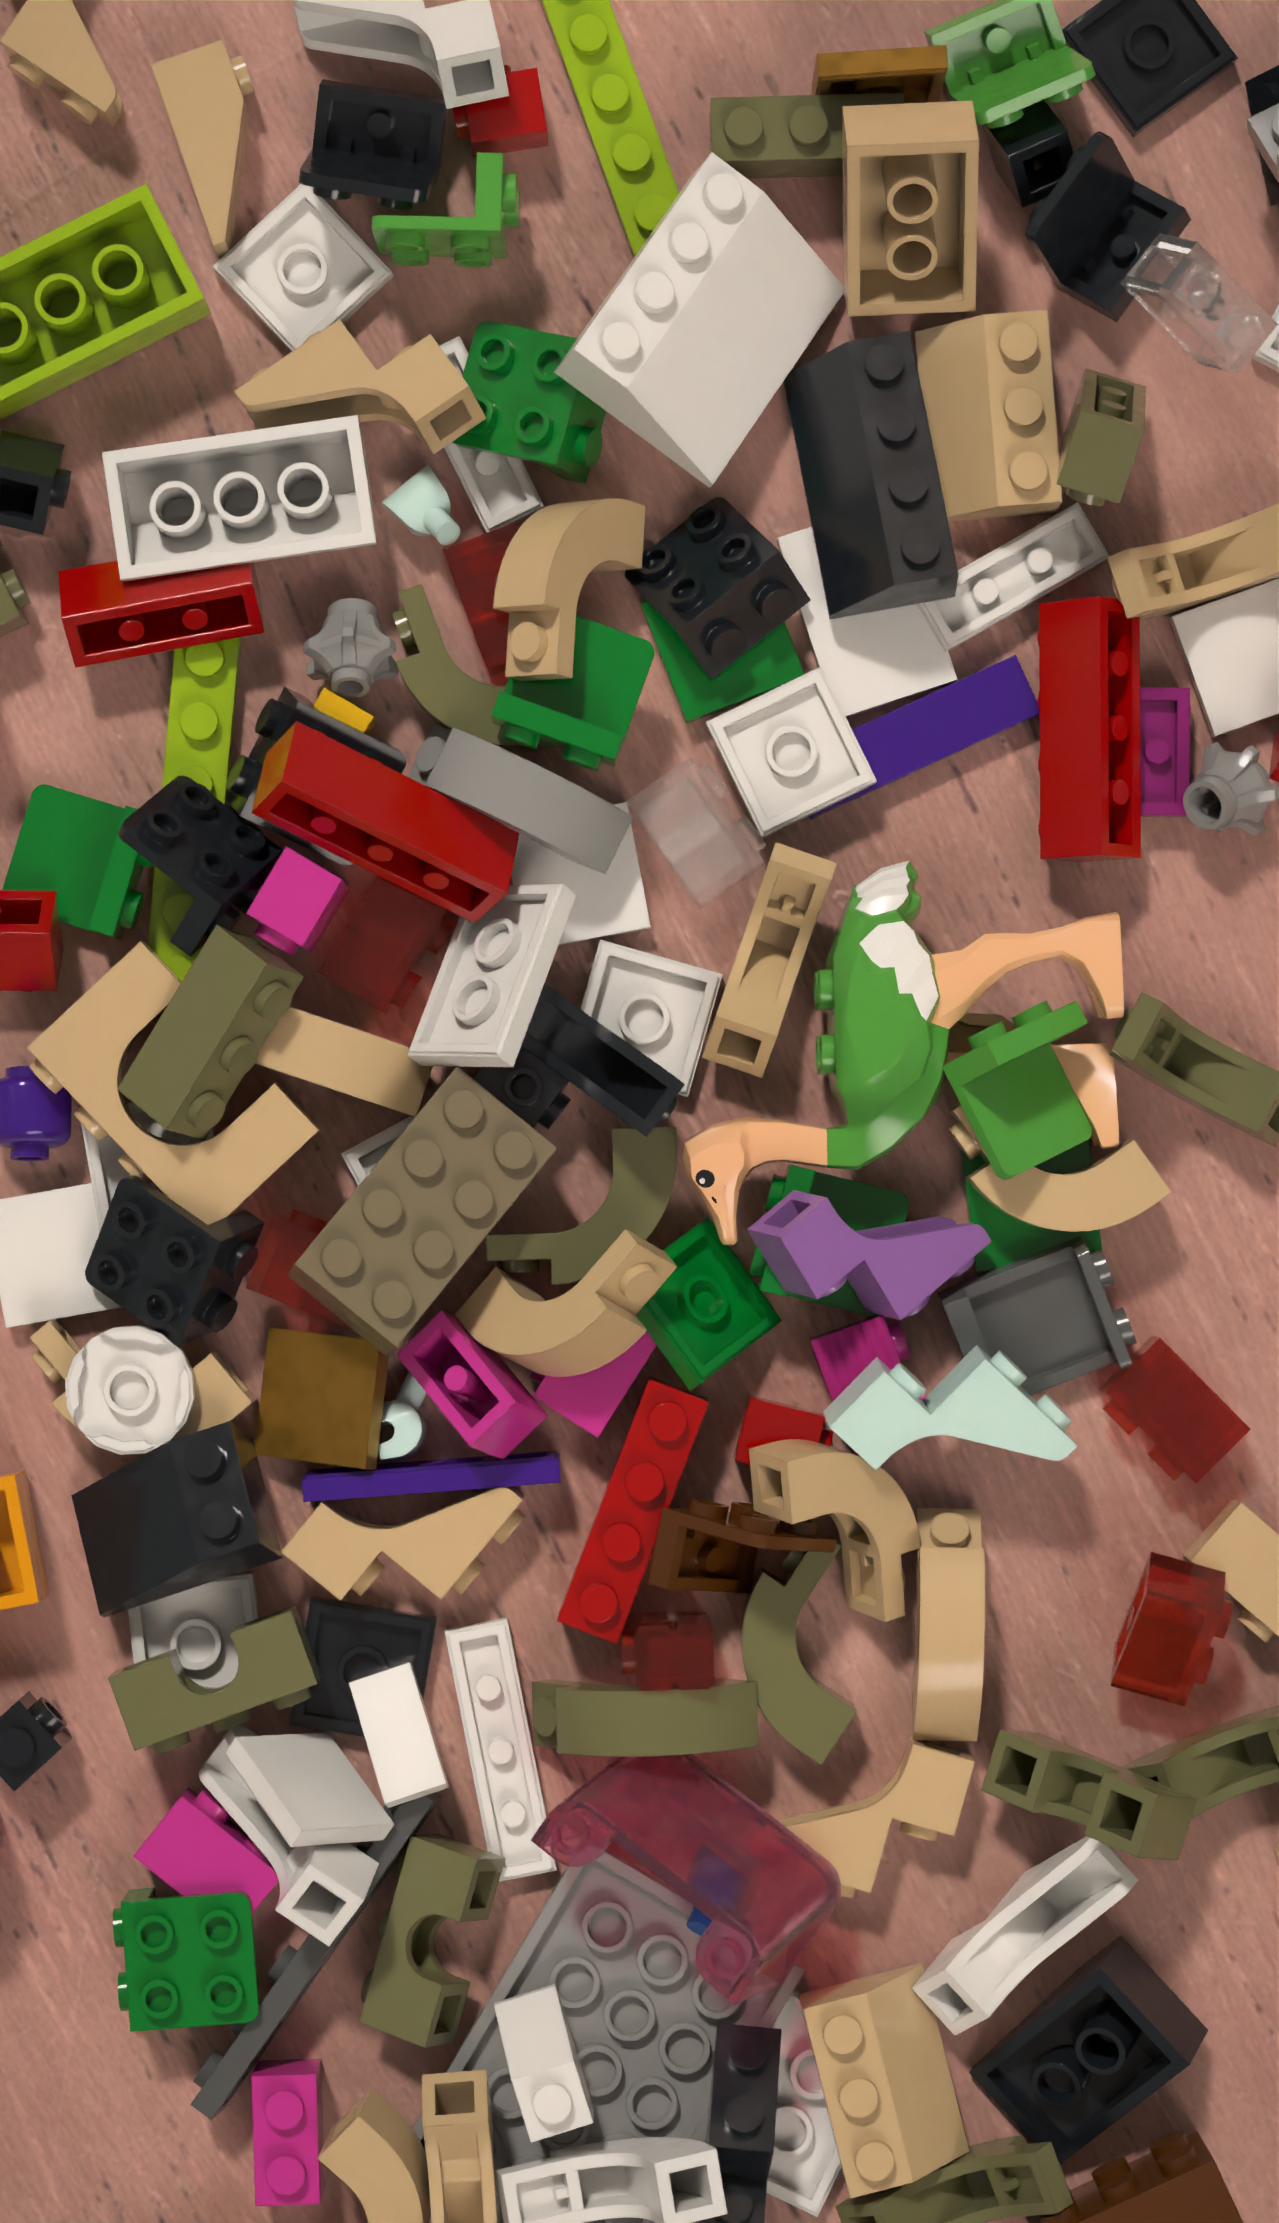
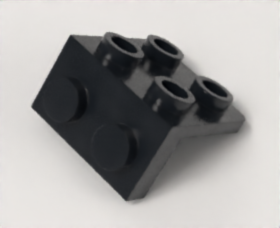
M323 79L319 84L313 148L300 168L299 183L313 187L315 195L327 199L346 200L351 198L352 193L377 197V204L391 209L409 210L415 208V203L427 202L440 174L447 116L444 98Z
M1098 131L1093 134L1086 145L1080 146L1073 153L1067 164L1065 174L1049 196L1044 197L1035 205L1029 217L1025 236L1058 290L1117 322L1189 224L1191 218L1183 206L1135 181L1113 139Z
M716 497L704 506L697 508L688 519L654 546L646 549L643 552L642 569L625 571V578L632 588L673 628L698 667L711 680L811 601L780 551L723 497Z
M284 686L278 700L269 699L257 719L255 733L259 734V737L248 757L241 755L233 765L226 782V789L230 791L227 800L239 816L341 865H351L353 863L251 813L266 753L298 721L369 758L380 761L383 765L401 774L406 766V758L399 749L318 710L307 697Z
M182 775L173 779L126 818L118 831V835L123 842L195 897V900L170 942L190 957L206 943L216 925L232 930L241 917L240 911L249 917L246 914L283 851L264 836L258 827L246 822L214 797L209 789Z
M132 1175L120 1180L87 1264L85 1276L88 1283L155 1331L164 1334L176 1346L181 1347L211 1332L217 1333L223 1330L232 1320L238 1306L235 1296L243 1277L248 1274L257 1260L258 1248L255 1246L265 1223L247 1210H242L207 1225L138 1176Z

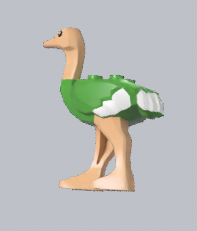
M911 861L880 868L858 885H854L841 914L825 961V970H818V972L814 973L815 1011L827 1010V1035L816 1036L817 1075H828L829 1089L838 1103L845 1124L822 1128L780 1119L741 1117L712 1124L683 1142L682 1161L686 1177L698 1191L707 1207L721 1243L723 1245H735L737 1242V1210L740 1189L753 1169L765 1163L789 1162L823 1168L858 1170L891 1152L925 1118L938 1100L945 1077L943 1066L972 1050L967 1038L1001 1021L1007 1032L1017 1028L1016 1025L1002 1015L967 1013L984 991L1005 973L1032 963L1060 959L1077 969L1093 1003L1098 1019L1122 1018L1124 1015L1121 926L1118 912L1085 917L1061 927L1033 933L984 934L961 950L932 955L912 928L913 921L920 913L922 896L915 889L918 874ZM1099 1042L1066 1045L1050 1043L1092 1127L1090 1139L1093 1147L1100 1146L1102 1149L1118 1147L1119 1123L1114 1058L1109 1055L1113 1048L1112 1043Z

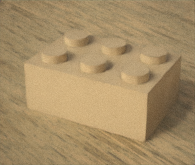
M973 100L842 106L843 281L847 316L976 311L979 137Z

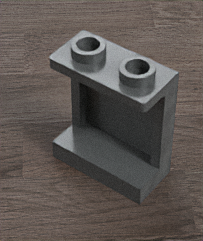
M1080 1236L937 1292L962 1357L964 1358L976 1345L991 1358L1000 1350L1027 1376L1020 1386L1030 1395L1113 1363H1117L1120 1369L1133 1365L1126 1347L1136 1344L1137 1341L1123 1307L1112 1311L1104 1289L1115 1284L1101 1249L1090 1253Z

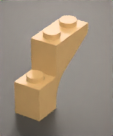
M27 0L0 39L6 54L11 58L7 67L23 81L37 89L40 88L43 82H46L64 94L60 103L82 121L91 125L97 117L113 128L122 115L123 103L75 8L74 1Z
M340 319L323 331L310 335L301 346L270 367L259 370L252 376L250 381L234 391L258 429L358 415L360 423L384 420L408 428L423 440L433 455L486 419L471 388L431 334L416 344L400 350L390 362L377 370Z
M514 1486L486 1488L395 1524H375L363 1521L346 1513L330 1500H325L319 1504L281 1552L340 1601L350 1589H353L360 1596L366 1591L385 1567L376 1559L381 1551L442 1600L451 1588L461 1595L485 1566L476 1557L491 1538L502 1545L524 1519L525 1515L517 1509L524 1498V1494Z
M909 1736L899 1766L888 1782L877 1792L858 1801L760 1823L753 1827L749 1833L745 1847L746 1856L757 1861L755 1870L775 1878L792 1880L793 1873L798 1872L819 1878L817 1888L838 1896L853 1898L855 1889L871 1893L892 1819L901 1821L899 1828L901 1832L917 1838L936 1841L938 1832L951 1836L955 1835L975 1761L968 1752L926 1740H913V1737Z
M487 2070L423 2074L422 2124L428 2168L431 2223H501L494 2171L493 2116Z

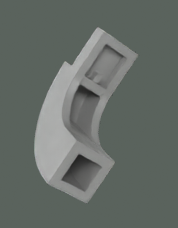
M437 724L433 725L426 741H424L417 752L416 761L408 776L440 794L527 836L566 859L606 874L634 817L565 778L454 727L452 730H449Z

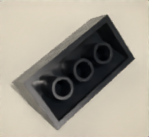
M910 331L846 342L789 372L783 383L829 620L955 597L958 569Z

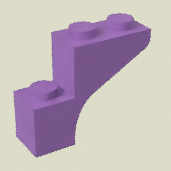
M796 1190L789 1193L747 1229L784 1291L819 1299L834 1293L848 1280L866 1311L897 1320H902L922 1310L929 1301V1295L948 1279L959 1276L967 1271L974 1263V1256L992 1242L985 1229L980 1225L973 1223L957 1224L954 1220L942 1216L854 1231L839 1217L827 1197Z

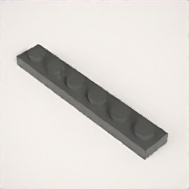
M435 1792L390 1808L386 1805L383 1807L394 1823L384 1840L374 1841L372 1845L367 1842H360L356 1847L379 1863L365 1900L330 1946H327L311 1934L308 1935L299 1950H296L291 1945L287 1946L267 1974V1977L274 1981L275 1984L262 2003L259 2002L260 2009L257 2017L249 2023L232 2024L230 2030L236 2033L238 2037L227 2053L222 2055L215 2050L194 2078L193 2082L201 2087V2090L190 2104L210 2120L225 2109L397 1863L402 1850L409 1844L410 1837L417 1834L441 1800L442 1796Z

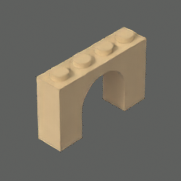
M140 941L27 1047L37 1058L29 1067L53 1093L56 1094L64 1087L81 1105L74 1112V1115L95 1138L101 1141L108 1134L124 1150L125 1154L118 1161L131 1176H138L148 1184L153 1181L168 1198L209 1225L226 1218L312 1138L320 1128L277 1082L224 1131L205 1141L196 1143L168 1141L152 1134L137 1121L127 1105L125 1096L118 1090V1086L122 1081L124 1062L135 1040L163 1014L182 982L145 942Z

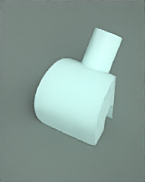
M428 464L381 502L382 506L392 516L402 522L411 534L417 536L433 535L442 545L454 543L460 535L459 525L450 517L451 505L448 494Z
M408 1372L395 1400L384 1402L381 1426L393 1425L394 1427L393 1437L379 1444L378 1454L383 1462L410 1459L422 1449L426 1441V1423L418 1411L426 1392L410 1372Z

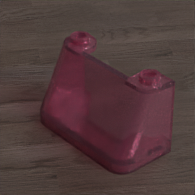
M694 1754L618 1756L558 1804L547 1815L531 1839L533 1843L554 1860L571 1867H581L595 1862L604 1853L611 1841H614L709 1917L712 1922L701 1936L696 1947V1964L701 1976L707 1983L734 2005L783 1983L832 1913L841 1896V1881L838 1872L826 1858Z

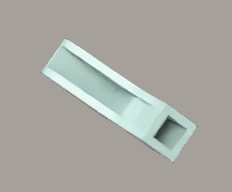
M978 1345L924 1399L920 1398V1396L927 1389L906 1367L898 1363L891 1370L876 1357L823 1411L829 1427L875 1470L891 1455L907 1444L925 1437L937 1435L953 1436L1051 1461L1063 1460L1078 1446L1066 1429L1073 1422L1071 1417L1047 1394H1044L1036 1401L1020 1385L1026 1380L1027 1376L1004 1353L999 1350L991 1358Z

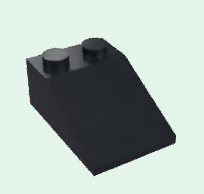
M230 1421L169 1441L71 1495L99 1614L102 1617H107L283 1558L253 1438Z
M1120 1935L1069 1976L971 2068L969 2073L1033 2143L1051 2142L1061 2165L1188 2067L1205 2038L1208 2029Z

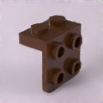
M691 1499L689 1509L662 1507L657 1538L652 1551V1565L648 1584L666 1590L749 1593L758 1548L834 1553L837 1539L818 1534L819 1523L813 1520H806L792 1525L781 1520L778 1522L777 1519L754 1511V1506L750 1503L733 1501L730 1512H728L729 1506L702 1499Z

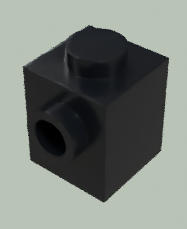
M1045 100L1023 108L1024 115L1006 126L988 128L986 124H983L996 172L1022 208L1049 196L1065 174L1067 164L1073 155L1067 129Z
M4 430L1 431L0 525L43 535L52 507L64 509L72 471L60 469L65 445Z
M522 1046L514 1067H482L473 1078L532 1128H535L540 1123L549 1130L571 1101L569 1097L562 1093L569 1084V1081Z
M30 1691L0 1717V1777L14 1792L72 1738L64 1730L67 1722L61 1713L47 1699L40 1697L37 1700Z

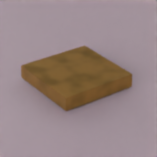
M947 45L817 54L811 86L812 95L903 93L904 103L937 102L940 98L948 70Z
M268 1328L255 1439L256 1454L376 1470L389 1355L385 1356L364 1338Z

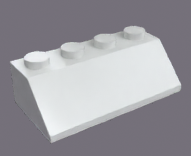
M358 415L102 452L121 581L377 544L365 443Z

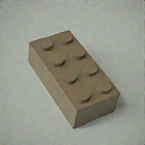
M457 1066L287 1273V1276L385 1356H388L501 1219L557 1147Z

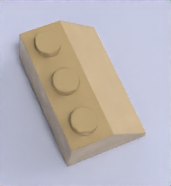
M1048 310L983 314L916 331L914 333L916 364L948 522L1056 513L1062 503V489L1060 485H1057L1059 451Z
M922 1963L798 1994L850 2199L913 2183L970 2152L936 2015L912 1990L914 1984L925 1972Z

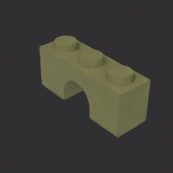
M296 1604L238 1625L230 1632L238 1655V1670L235 1678L223 1686L205 1687L192 1681L182 1667L176 1648L115 1670L108 1677L134 1751L151 1745L154 1755L162 1754L191 1742L188 1731L212 1723L215 1733L225 1731L251 1720L248 1709L273 1701L277 1711L310 1699L312 1695L309 1687L318 1684L322 1675Z
M1003 1729L999 1730L981 1791L1029 1812L1054 1815L1087 1826L1085 1836L1134 1857L1176 1861L1179 1860L1197 1802V1798L1046 1735Z
M441 1834L413 1835L410 1837L409 1844L402 1850L397 1861L396 1877L398 1883L392 1905L386 1910L380 1922L378 1936L381 1944L375 1966L368 1973L362 1986L361 1999L364 2005L359 2023L424 2048L454 2044L471 1981L452 1975L441 1966L435 1953L434 1942L436 1932L446 1918L457 1922L488 1920L505 1857Z

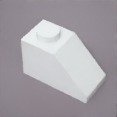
M556 1984L495 2002L494 2008L511 2081L531 2143L592 2124L594 2105Z

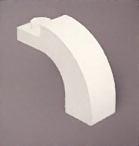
M647 2137L597 2142L550 2151L549 2158L495 2170L503 2223H584L611 2218H643L655 2223H692L727 2214L717 2149L705 2142L694 2139Z

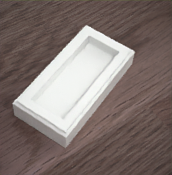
M410 1662L350 1682L349 1686L384 1804L390 1808L449 1788L417 1678Z

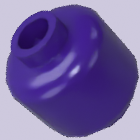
M29 1066L6 1068L5 1077L0 1078V1146L10 1148V1159L48 1160L50 1148L60 1147L70 1140L72 1095L64 1087L56 1094L53 1093L34 1074Z

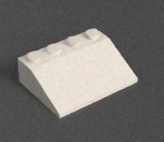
M711 152L687 181L554 373L710 488L845 292L844 286L766 193Z

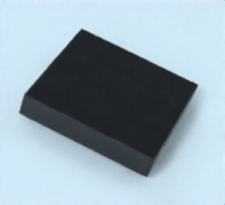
M1102 0L1062 29L1067 46L1092 62L1096 75L1090 80L1132 137H1135L1229 69L1238 59L1196 0Z
M312 1596L310 1598L305 1631L322 1677L318 1684L309 1687L312 1695L310 1699L292 1706L289 1724L365 1737L349 1683L409 1662L413 1666L424 1700L437 1617Z

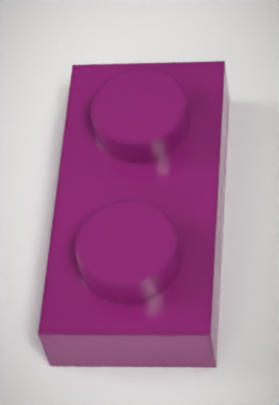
M1140 687L1141 817H1187L1183 806V797L1190 781V688Z

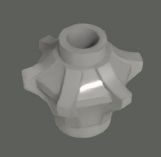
M345 598L333 602L327 609V618L323 623L321 631L304 643L303 653L313 658L307 665V676L312 680L321 679L329 681L332 691L341 697H362L369 692L370 685L373 682L381 679H394L399 674L397 664L391 656L396 652V642L382 632L377 608L372 603L363 599Z
M1218 742L1204 749V762L1201 772L1196 778L1190 780V785L1187 787L1183 797L1185 813L1194 825L1204 830L1215 829L1217 832L1233 827L1241 829L1251 836H1255L1266 829L1263 815L1269 802L1279 799V786L1270 783L1267 771L1258 763L1260 755L1258 749L1251 745L1242 753L1228 752Z

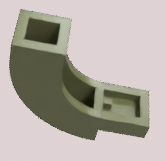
M422 584L398 592L403 609L392 612V616L404 649L417 645L419 653L395 662L407 688L424 712L442 727L452 730L454 727L509 752H532L555 747L549 743L539 741L537 749H532L502 738L500 734L503 727L493 724L491 714L499 692H504L506 686H494L477 681L464 673L453 662L443 644Z
M1142 992L1135 1006L1127 1008L1124 1011L1123 1017L1119 1019L1115 1029L1116 1042L1109 1055L1135 1073L1178 1098L1276 1147L1279 1142V1071L1208 1036L1186 1022L1164 1002Z
M653 1127L647 1137L634 1128H612V1181L606 1199L597 1212L584 1223L565 1231L488 1234L486 1236L487 1261L501 1260L502 1271L506 1273L539 1272V1259H551L552 1285L565 1284L582 1280L625 1229L646 1240L661 1219L673 1189L677 1160L676 1127Z
M818 1528V1534L829 1536ZM836 1541L834 1553L788 1550L780 1563V1566L788 1571L783 1580L760 1567L751 1584L750 1592L746 1597L740 1628L741 1653L747 1681H757V1705L772 1727L788 1743L820 1765L823 1764L857 1710L854 1703L820 1682L804 1666L796 1647V1625L804 1603L841 1548L838 1541Z
M710 1677L672 1683L633 1685L595 1684L553 1679L532 1682L534 1746L557 1748L558 1754L619 1757L668 1756L711 1753L759 1746L757 1681Z
M1279 1706L1250 1713L1183 1737L1134 1760L1123 1768L1197 1798L1191 1818L1193 1819L1228 1799L1279 1782Z
M1021 2135L968 2146L970 2152L913 2183L851 2199L848 2198L835 2207L841 2223H985L1010 2217L1058 2214L1074 2202L1052 2143L1026 2144L1024 2136Z

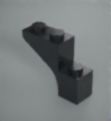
M544 983L521 1046L604 1108L647 1137L654 1126L662 1124L671 1115L677 1103V1095L685 1084Z
M717 2023L705 2143L717 2149L727 2214L696 2221V2223L765 2222L767 2180L774 2153L782 2029Z

